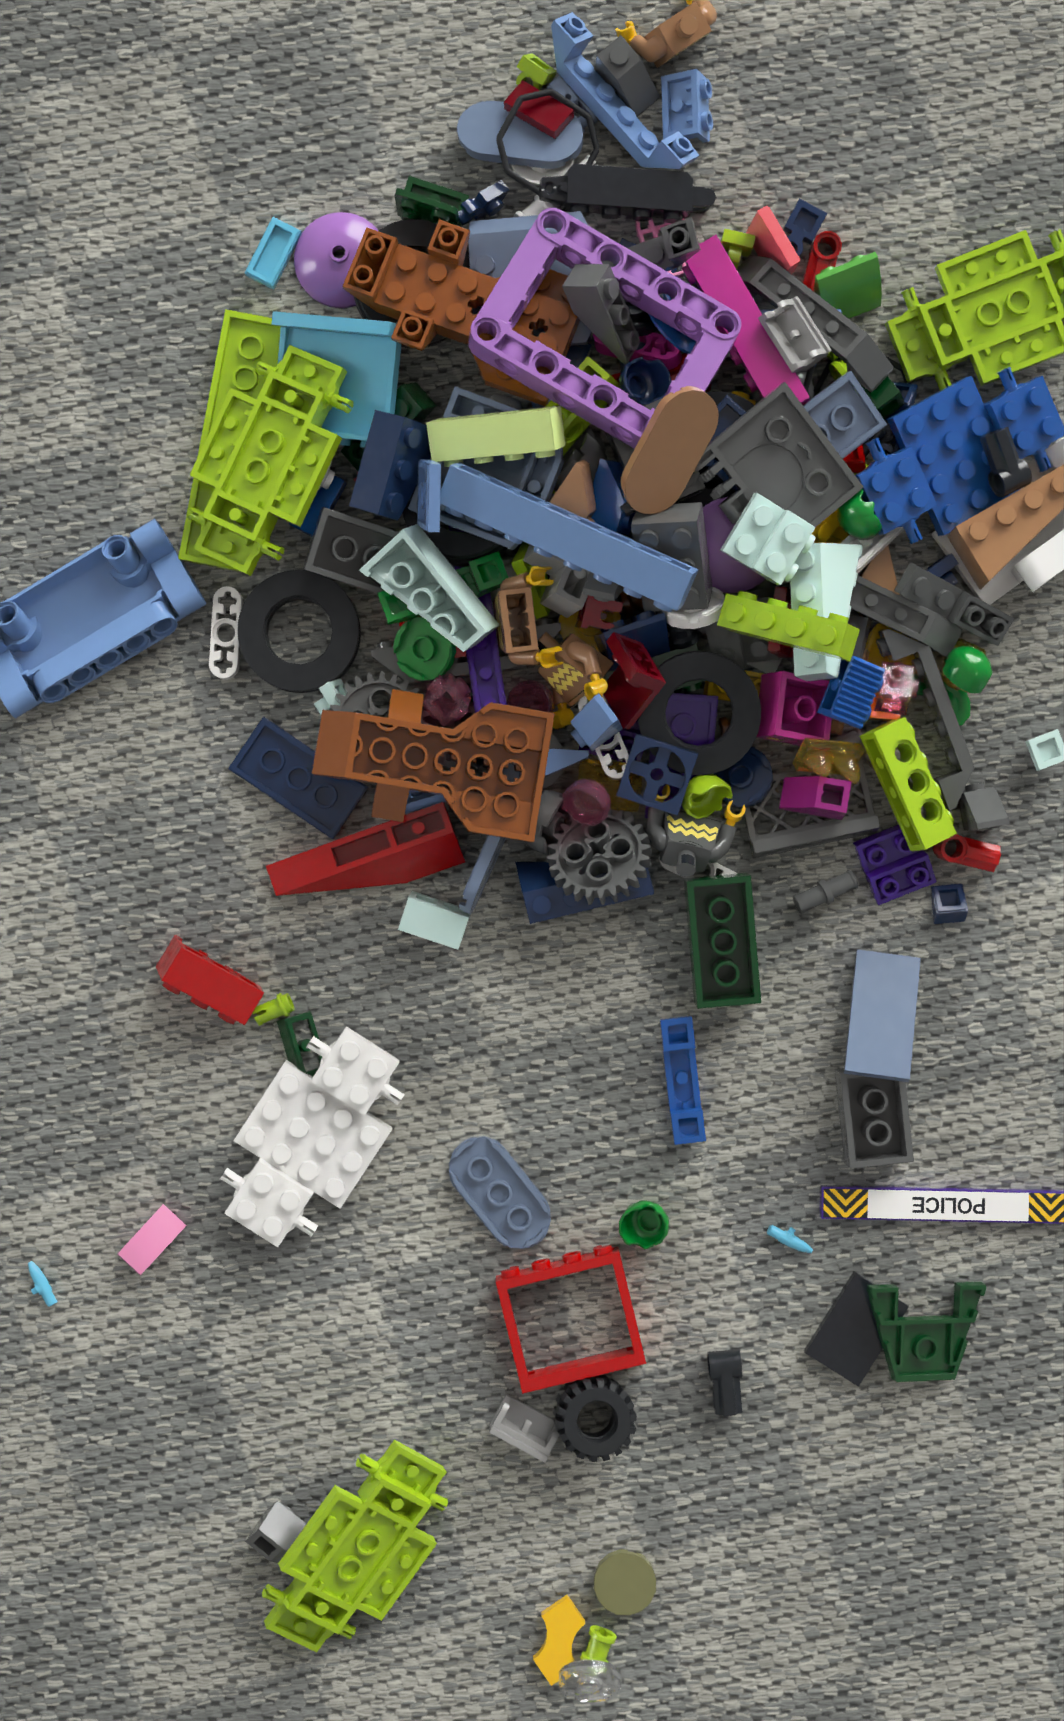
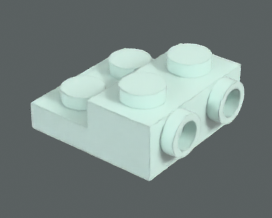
M754 493L720 551L770 582L781 585L783 581L789 582L795 575L798 565L794 562L800 552L805 554L812 547L816 538L812 535L815 527L791 511L782 509L759 493Z

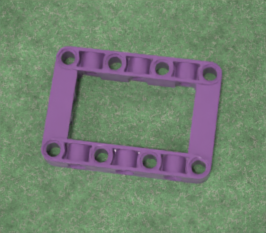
M547 208L538 215L472 322L469 348L479 359L635 449L655 411L654 408L649 410L630 399L628 393L595 374L592 377L570 364L571 360L537 340L534 343L513 331L514 326L554 261L557 260L573 269L575 264H602V261L612 262L615 266L611 267L619 283V289L624 300L697 341L691 353H688L675 380H672L665 396L670 392L675 393L681 390L680 388L686 386L697 387L706 392L740 332L742 326L741 319L731 308L560 209ZM554 228L558 231V233L551 234L548 233L545 229ZM659 294H667L672 300H663ZM716 327H724L727 329L728 334L720 333ZM482 333H488L491 336H493L494 339L490 341L482 340L478 335ZM544 366L551 373L544 375L539 373L536 368ZM604 400L609 407L600 408L595 405L594 401Z

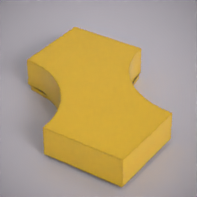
M565 1595L541 1612L547 1634L544 1644L533 1655V1660L551 1686L577 1669V1663L572 1654V1643L576 1633L585 1625V1619L568 1595Z

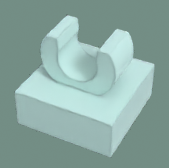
M341 678L329 681L319 688L324 697L315 702L314 705L320 715L322 710H329L330 705L340 706L335 699L336 693L346 696L343 689L344 683Z
M1058 729L1025 741L1036 771L1064 761V743Z

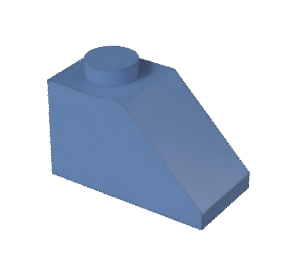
M599 693L570 721L575 728L571 735L581 748L587 745L591 751H594L623 729L618 718Z

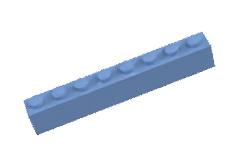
M461 462L450 465L440 491V504L446 506L444 510L447 513L457 517L466 515L475 519L474 524L482 529L492 531L495 528L504 532L503 537L517 544L526 542L534 546L533 551L549 558L552 555L564 560L563 564L568 568L576 571H581L582 568L594 573L593 578L608 585H611L612 582L624 587L623 591L626 594L636 598H642L643 595L654 600L653 605L667 612H672V609L678 611L684 605L699 570Z

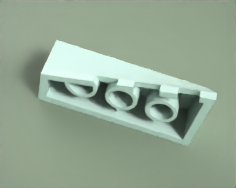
M418 524L402 529L359 569L365 576L372 577L381 584V588L388 594H394L408 605L406 608L415 615L419 614L430 622V626L463 652L477 645L499 626V623Z
M814 543L807 553L800 552L794 562L798 565V569L790 580L791 609L797 611L799 605L818 610L817 616L828 618L829 613H834L849 618L853 586L855 587L858 575L856 573L858 559L861 558L863 546L856 544ZM793 647L795 677L804 681L838 678L841 659Z

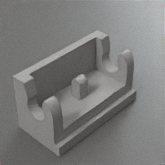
M795 296L793 299H784L778 302L777 309L765 312L758 318L792 373L809 370L832 351L799 297Z
M507 1393L491 1420L489 1433L544 1463L547 1461L559 1437L554 1419Z

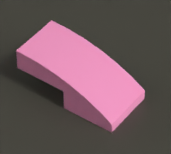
M163 1204L117 1255L141 1276L187 1225Z

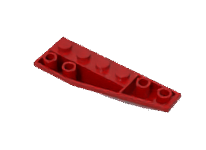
M444 802L404 815L403 822L387 821L267 865L266 869L276 896L405 884L465 863L466 861Z

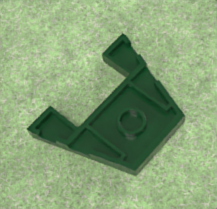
M955 1282L953 1315L898 1317L899 1287L894 1284L867 1285L869 1300L891 1379L895 1382L955 1380L968 1343L966 1336L971 1323H975L978 1314L976 1307L980 1296L985 1294L986 1284L982 1282Z

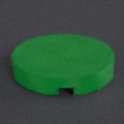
M415 617L403 623L396 633L393 644L399 668L408 677L419 681L437 679L446 674L453 665L456 655V646L430 626L431 623L423 617Z

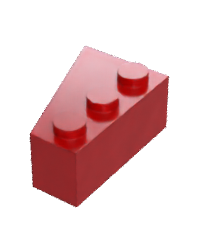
M174 935L156 965L158 974L164 982L162 986L177 995L181 991L191 996L190 1001L202 1009L207 1010L209 1006L219 1011L218 1016L230 1024L234 1025L237 1021L245 1025L264 995L261 986L227 965L223 966L210 959L208 954L202 950L198 952L183 944V939Z

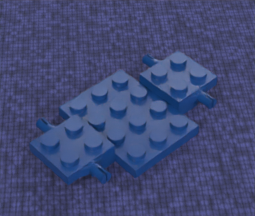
M1007 367L997 373L1005 390L999 396L986 403H983L972 376H968L887 419L900 449L886 455L879 437L867 442L866 445L874 461L865 470L855 475L863 485V501H873L875 503L874 514L879 518L882 525L878 535H884L895 528L903 527L910 541L909 543H916L923 539L915 521L927 511L938 536H944L950 533L957 525L1013 494L1010 493L1004 497H998L989 485L988 474L991 469L980 438L995 430L1008 427L1019 458L1023 459L1033 455L1039 472L1052 468L1045 449L1052 442L1064 436V426L1043 376L1035 377L1026 383L1017 384L1011 367Z

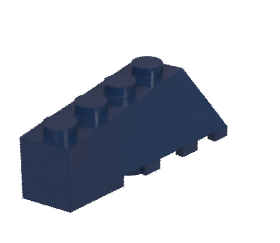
M515 862L530 924L654 894L647 867L645 868L647 878L637 877L640 887L635 888L631 885L628 887L630 896L627 897L622 892L617 893L618 902H614L611 896H608L604 905H601L599 898H594L593 903L588 905L586 896H583L577 902L573 893L566 896L563 888L556 886L555 877L551 876L549 870L551 866H549L548 862ZM600 873L595 878L604 877L606 873Z

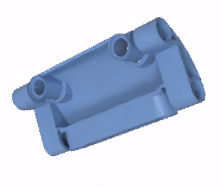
M155 518L131 532V537L113 535L11 598L0 602V698L14 718L21 716L42 702L54 703L62 700L169 636L176 630L178 621L207 604L183 561L178 559L177 551Z

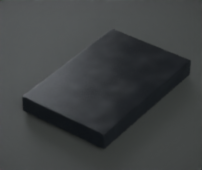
M853 1271L807 1344L804 1352L859 1387L883 1347L867 1292V1285L876 1284ZM898 1299V1317H903L909 1306Z

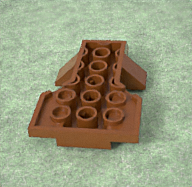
M439 219L427 248L428 254L398 244L396 237L366 227L342 287L376 312L398 320L391 337L393 341L423 351L437 334L467 344L469 348L470 328L477 316L473 314L472 309L484 305L500 277L494 278L463 267L470 230ZM549 269L514 326L513 331L534 343L537 340L566 357L580 319L573 313L562 288L568 275ZM543 328L545 333L541 332L538 337L533 335V330ZM482 333L478 335L482 340L490 341L494 339L493 336H491L488 333ZM471 352L485 385L542 406L547 405L548 398L484 362ZM539 366L536 368L541 374L551 373L547 367Z
M396 689L391 691L387 718L356 712L322 710L312 774L376 784L371 817L403 822L409 790L442 795L468 832L534 842L555 713L490 702L461 724L450 729L421 724L424 694ZM448 753L450 754V759L455 761L456 765L455 768L450 767L449 771H444L443 765L438 764V757L443 758L444 754ZM476 759H481L482 765L487 767V773L482 772L481 777L475 776V770L470 769V764H475ZM508 764L514 765V771L519 772V778H513V782L507 781V776L502 774L503 768L507 769Z

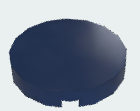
M751 747L742 759L731 767L714 773L732 789V799L725 797L722 802L728 805L733 800L731 807L742 809L743 805H745V808H748L763 801L770 792L773 782L770 762L765 754L755 747Z

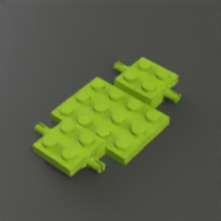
M1059 229L1048 235L1055 252L1040 259H1037L1028 233L1024 230L937 264L934 269L945 296L926 304L919 303L914 287L901 292L908 310L902 316L887 321L885 327L907 382L910 383L923 377L934 376L941 391L952 385L946 371L951 366L970 358L980 386H984L999 380L1000 377L997 373L1007 367H1011V371L1014 374L1064 354V237L1061 232L1062 230Z
M292 345L288 346L283 359L276 367L263 361L257 363L261 368L256 366L255 373L266 377L257 399L233 388L229 389L190 472V476L215 488L205 511L192 506L189 510L199 516L187 512L188 519L202 524L201 533L194 549L249 576H252L263 554L277 561L282 556L272 550L284 555L283 547L269 542L271 533L279 518L301 527L342 440L337 434L321 427L332 407L340 409L345 413H350L351 409L348 406L353 408L354 405L353 400L339 395V389L347 374L343 367Z
M396 1440L391 1443L378 1461L371 1459L365 1454L359 1455L360 1459L357 1458L356 1466L369 1472L368 1477L357 1491L359 1497L334 1485L278 1563L280 1570L294 1577V1579L283 1591L270 1584H267L265 1586L266 1589H263L262 1597L275 1603V1606L264 1620L266 1629L316 1653L334 1633L340 1634L347 1639H352V1635L354 1636L356 1632V1627L347 1622L356 1609L382 1621L437 1545L435 1538L416 1528V1526L431 1506L439 1511L445 1510L443 1506L447 1507L448 1499L435 1493L437 1485L447 1472L442 1465Z

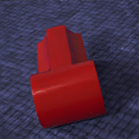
M832 231L821 232L816 236L809 249V258L802 283L812 291H814L815 275L825 268L835 267L838 255L842 249L841 239L836 233ZM818 244H829L833 254L829 256L821 254L818 250Z
M955 834L934 845L933 852L937 858L943 861L994 872L999 865L1001 846ZM953 839L956 843V851L948 856L945 852V845L949 840Z

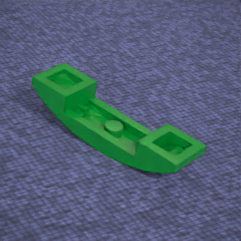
M499 551L469 561L468 566L456 570L477 598L500 588L502 581L509 578ZM386 591L377 593L388 624L422 617L419 614L415 615L406 608L408 605L394 594L390 595Z

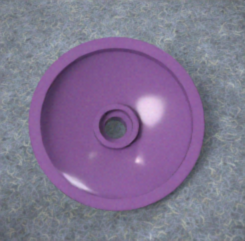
M337 212L324 215L305 228L295 247L294 267L301 286L310 297L323 305L333 308L356 306L354 296L344 290L342 286L366 227L378 231L372 223L352 213ZM336 250H344L345 255L342 258L334 257Z
M723 497L703 507L712 587L729 594L752 589L764 581L765 578L720 551L735 526L719 508V504L727 498Z

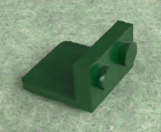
M412 176L408 177L405 189L397 188L394 195L397 215L402 220L420 219L438 224L440 219L460 227L458 211L462 210L461 203L469 199L467 194Z

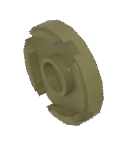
M619 1549L608 1553L599 1561L594 1574V1591L598 1601L606 1610L617 1615L630 1616L641 1612L651 1603L656 1593V1575L652 1564L644 1555L628 1551L627 1549Z

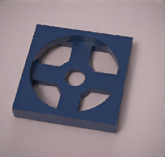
M636 733L616 796L678 815L698 753ZM652 747L659 748L655 761L646 764L635 760V757L643 750ZM671 752L675 753L683 762L685 768L684 775L669 770L667 763ZM654 768H660L663 771L662 779L654 780L651 777V771ZM630 773L645 777L647 785L643 796L636 794L629 781ZM668 784L679 788L678 794L664 802L656 800L660 786Z

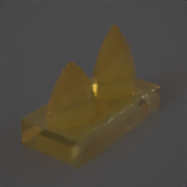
M804 738L792 763L797 771L814 772L821 777H827L829 774H839L856 784L860 780V767L858 763L864 753V749L860 743Z

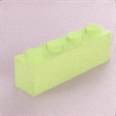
M561 406L438 418L426 422L431 460L435 462L443 461L444 467H450V465L459 462L463 463V459L474 458V464L489 463L494 461L493 456L504 455L505 461L524 459V453L535 452L536 458L555 456V450L566 446Z

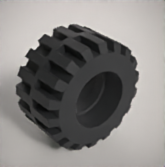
M603 1374L599 1375V1377L594 1376L577 1380L572 1385L566 1383L563 1386L564 1392L562 1395L558 1393L556 1398L557 1406H554L553 1414L555 1416V1427L566 1448L570 1452H575L578 1458L584 1459V1457H588L590 1462H597V1457H602L603 1461L610 1460L609 1454L615 1453L616 1456L621 1454L620 1447L623 1444L628 1447L631 1443L629 1436L630 1434H635L636 1427L634 1421H637V1415L633 1409L634 1404L623 1387L613 1378L610 1380ZM592 1401L608 1403L612 1408V1417L609 1424L603 1430L588 1433L579 1429L577 1417L580 1410L586 1404Z

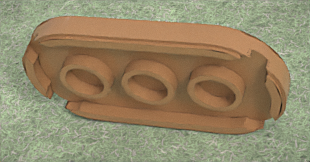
M693 386L680 388L681 390L675 393L670 392L659 402L621 476V488L623 489L625 500L636 511L643 514H656L671 507L681 496L712 439L718 425V408L715 401L700 388Z

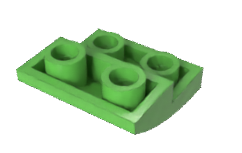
M876 252L868 255H858L848 263L838 267L825 268L815 275L814 292L835 309H841L842 314L848 319L880 307L882 297L881 274Z

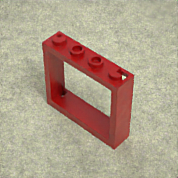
M611 1244L606 1246L599 1245L593 1248L592 1253L581 1255L580 1251L569 1252L562 1255L563 1260L550 1262L548 1258L532 1262V1267L520 1270L519 1266H512L510 1269L500 1271L501 1275L496 1276V1286L522 1394L646 1364L618 1246L612 1247ZM613 1264L632 1346L528 1371L508 1289Z

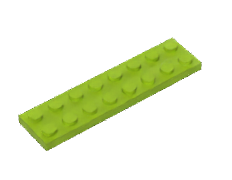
M225 309L198 455L229 389L233 388L257 399L266 380V377L255 373L256 366L261 368L257 363L263 361L273 367H276L278 364L281 327L272 325V318ZM193 478L187 512L199 516L189 510L192 506L205 511L215 488ZM186 514L178 559L184 562L241 572L194 549L201 533L202 524L188 519Z

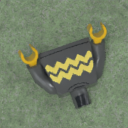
M668 784L663 787L662 796L657 794L656 800L663 802L670 795ZM733 800L730 801L724 811V816L727 819L725 824L722 823V818L710 815L706 818L695 819L681 808L678 815H674L649 807L646 834H648L649 840L655 849L659 850L662 863L676 866L677 874L682 877H690L695 871L704 872L708 863H716L728 853L737 830L734 827L735 823L742 819L746 810L745 805L742 806L740 814L736 815L730 811Z

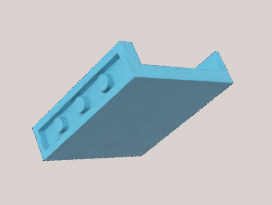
M273 311L272 325L281 327L278 363L283 359L288 346L292 345L341 366L347 371L339 389V395L353 400V408L348 406L351 412L345 413L340 409L332 407L321 428L340 436L342 440L339 445L350 446L351 440L361 441L360 447H365L375 410L395 415L401 343L393 341L391 337L397 323Z

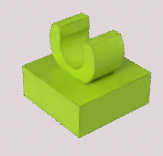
M533 53L526 54L521 57L517 68L523 72L518 75L516 84L519 85L522 80L525 81L529 77L533 81V86L541 90L542 85L553 81L557 71Z
M725 228L721 243L737 269L741 256L748 257L751 254L756 236Z

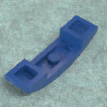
M692 1016L660 1019L664 1069L674 1144L706 1141Z

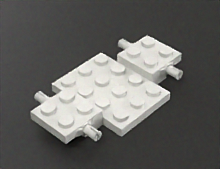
M347 1026L338 1040L330 1044V1046L315 1038V1036L312 1037L306 1047L322 1056L320 1067L313 1077L299 1070L288 1060L284 1062L234 1139V1142L260 1157L251 1172L243 1178L229 1168L225 1170L220 1180L236 1189L234 1198L224 1214L276 1247H279L286 1234L295 1227L310 1235V1237L314 1234L318 1225L302 1216L304 1207L313 1195V1192L338 1208L342 1207L392 1131L391 1126L367 1111L372 1103L380 1098L381 1095L396 1105L400 1103V1100L405 1095L389 1085L390 1077L400 1060Z

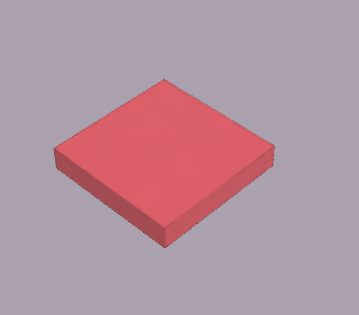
M765 206L757 211L746 233L756 236L753 248L758 256L771 258L790 274H793L801 259L770 207Z

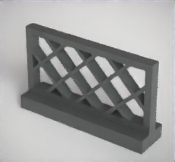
M860 757L823 764L810 771H806L804 768L773 775L772 782L775 784L760 807L757 805L748 807L744 813L753 859L874 834L880 828L878 816L874 813ZM855 766L858 780L851 787L849 798L853 794L864 801L866 813L854 815L847 811L845 815L847 817H844L842 820L832 819L829 821H822L814 815L801 813L806 816V819L800 827L792 828L782 822V819L788 812L787 810H784L778 819L763 810L771 795L779 800L781 799V794L776 792L775 789L780 781H784V777H804L819 773L827 778L838 779L836 777L842 768ZM837 770L834 775L828 773V771ZM858 784H860L861 793L855 790ZM750 808L757 811L753 818L751 815ZM759 814L776 823L770 833L756 836L754 821ZM809 819L815 822L814 824L806 825ZM778 826H780V827H782V828L785 829V830H781V831H776V832H775V830L777 829Z

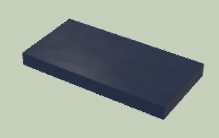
M263 716L228 769L334 840L369 787L360 781L313 775L312 770L316 751Z

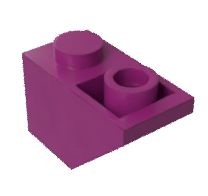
M822 776L784 777L779 809L842 820L847 813L852 782Z

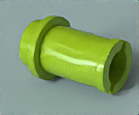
M279 993L276 996L277 998L256 1006L253 1015L257 1014L254 1019L259 1026L283 1015L288 1017L290 1012L295 1011L293 1001L288 993L284 995Z

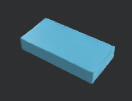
M272 217L245 271V275L274 290L302 234L301 230Z

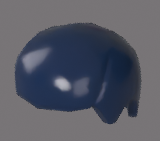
M643 357L628 362L622 368L619 376L620 389L628 393L630 399L642 406L663 398L672 382L671 373L661 360L651 361L645 360Z

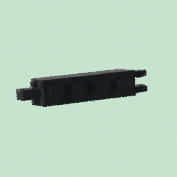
M573 164L564 176L542 177L539 185L540 201L561 205L562 211H581L583 217L589 216V213L601 214V217L604 219H618L621 215L633 216L635 221L663 218L665 223L672 224L683 220V218L686 219L691 213H705L714 205L717 198L712 188L706 189L705 187L693 186V178L688 172Z

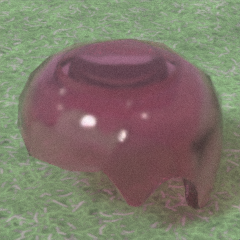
M535 680L518 683L509 692L506 703L510 706L553 713L555 708L554 697L551 691L545 685Z
M580 779L575 781L562 795L564 797L562 809L569 812L570 816L583 826H596L604 821L609 814L611 808L610 796L606 788L594 780Z

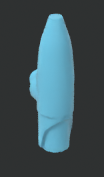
M774 1225L769 1226L767 1234L776 1238L782 1244L801 1252L812 1253L813 1249L794 1235V1228L790 1227L788 1231H784Z
M30 1261L28 1267L35 1286L31 1289L33 1295L39 1293L46 1305L50 1307L58 1301L45 1275L34 1262Z

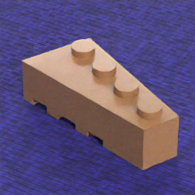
M1064 465L957 525L947 536L980 590L1064 509Z

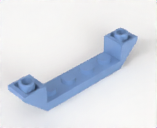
M571 12L553 21L551 29L557 73L641 167L680 169L699 157L691 142L682 136L679 131L661 140L659 143L657 137L636 117L635 112L627 107L617 96L613 87L606 83L594 70L593 65L581 55L593 35L579 17Z

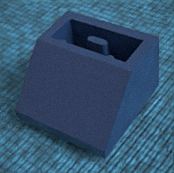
M649 610L630 617L631 624L625 625L622 619L613 622L614 627L611 629L600 628L601 634L594 636L597 648L602 655L614 663L607 672L616 670L619 666L613 659V653L606 642L613 632L643 643L651 658L670 651L665 613L655 615L654 611Z

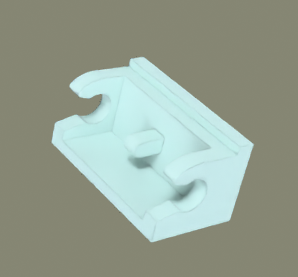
M412 891L408 897L398 930L458 950L470 914L460 911L457 905Z

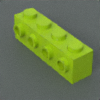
M739 591L738 596L726 593L717 626L731 632L851 661L860 629L848 624V617L829 613L828 618L817 616L818 610L799 605L796 611L788 609V603L781 600L769 598L767 603L757 601L758 596L752 593Z

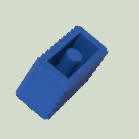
M853 655L850 662L841 660L838 678L830 679L817 713L846 725L862 729L863 723L871 715L870 705L873 703V698L876 697L875 693L883 685L885 669Z

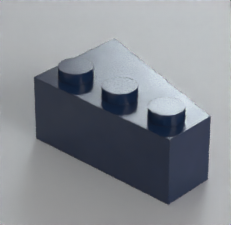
M375 410L349 504L350 507L399 520L418 483V461L420 459L430 460L431 458L427 425L406 417Z

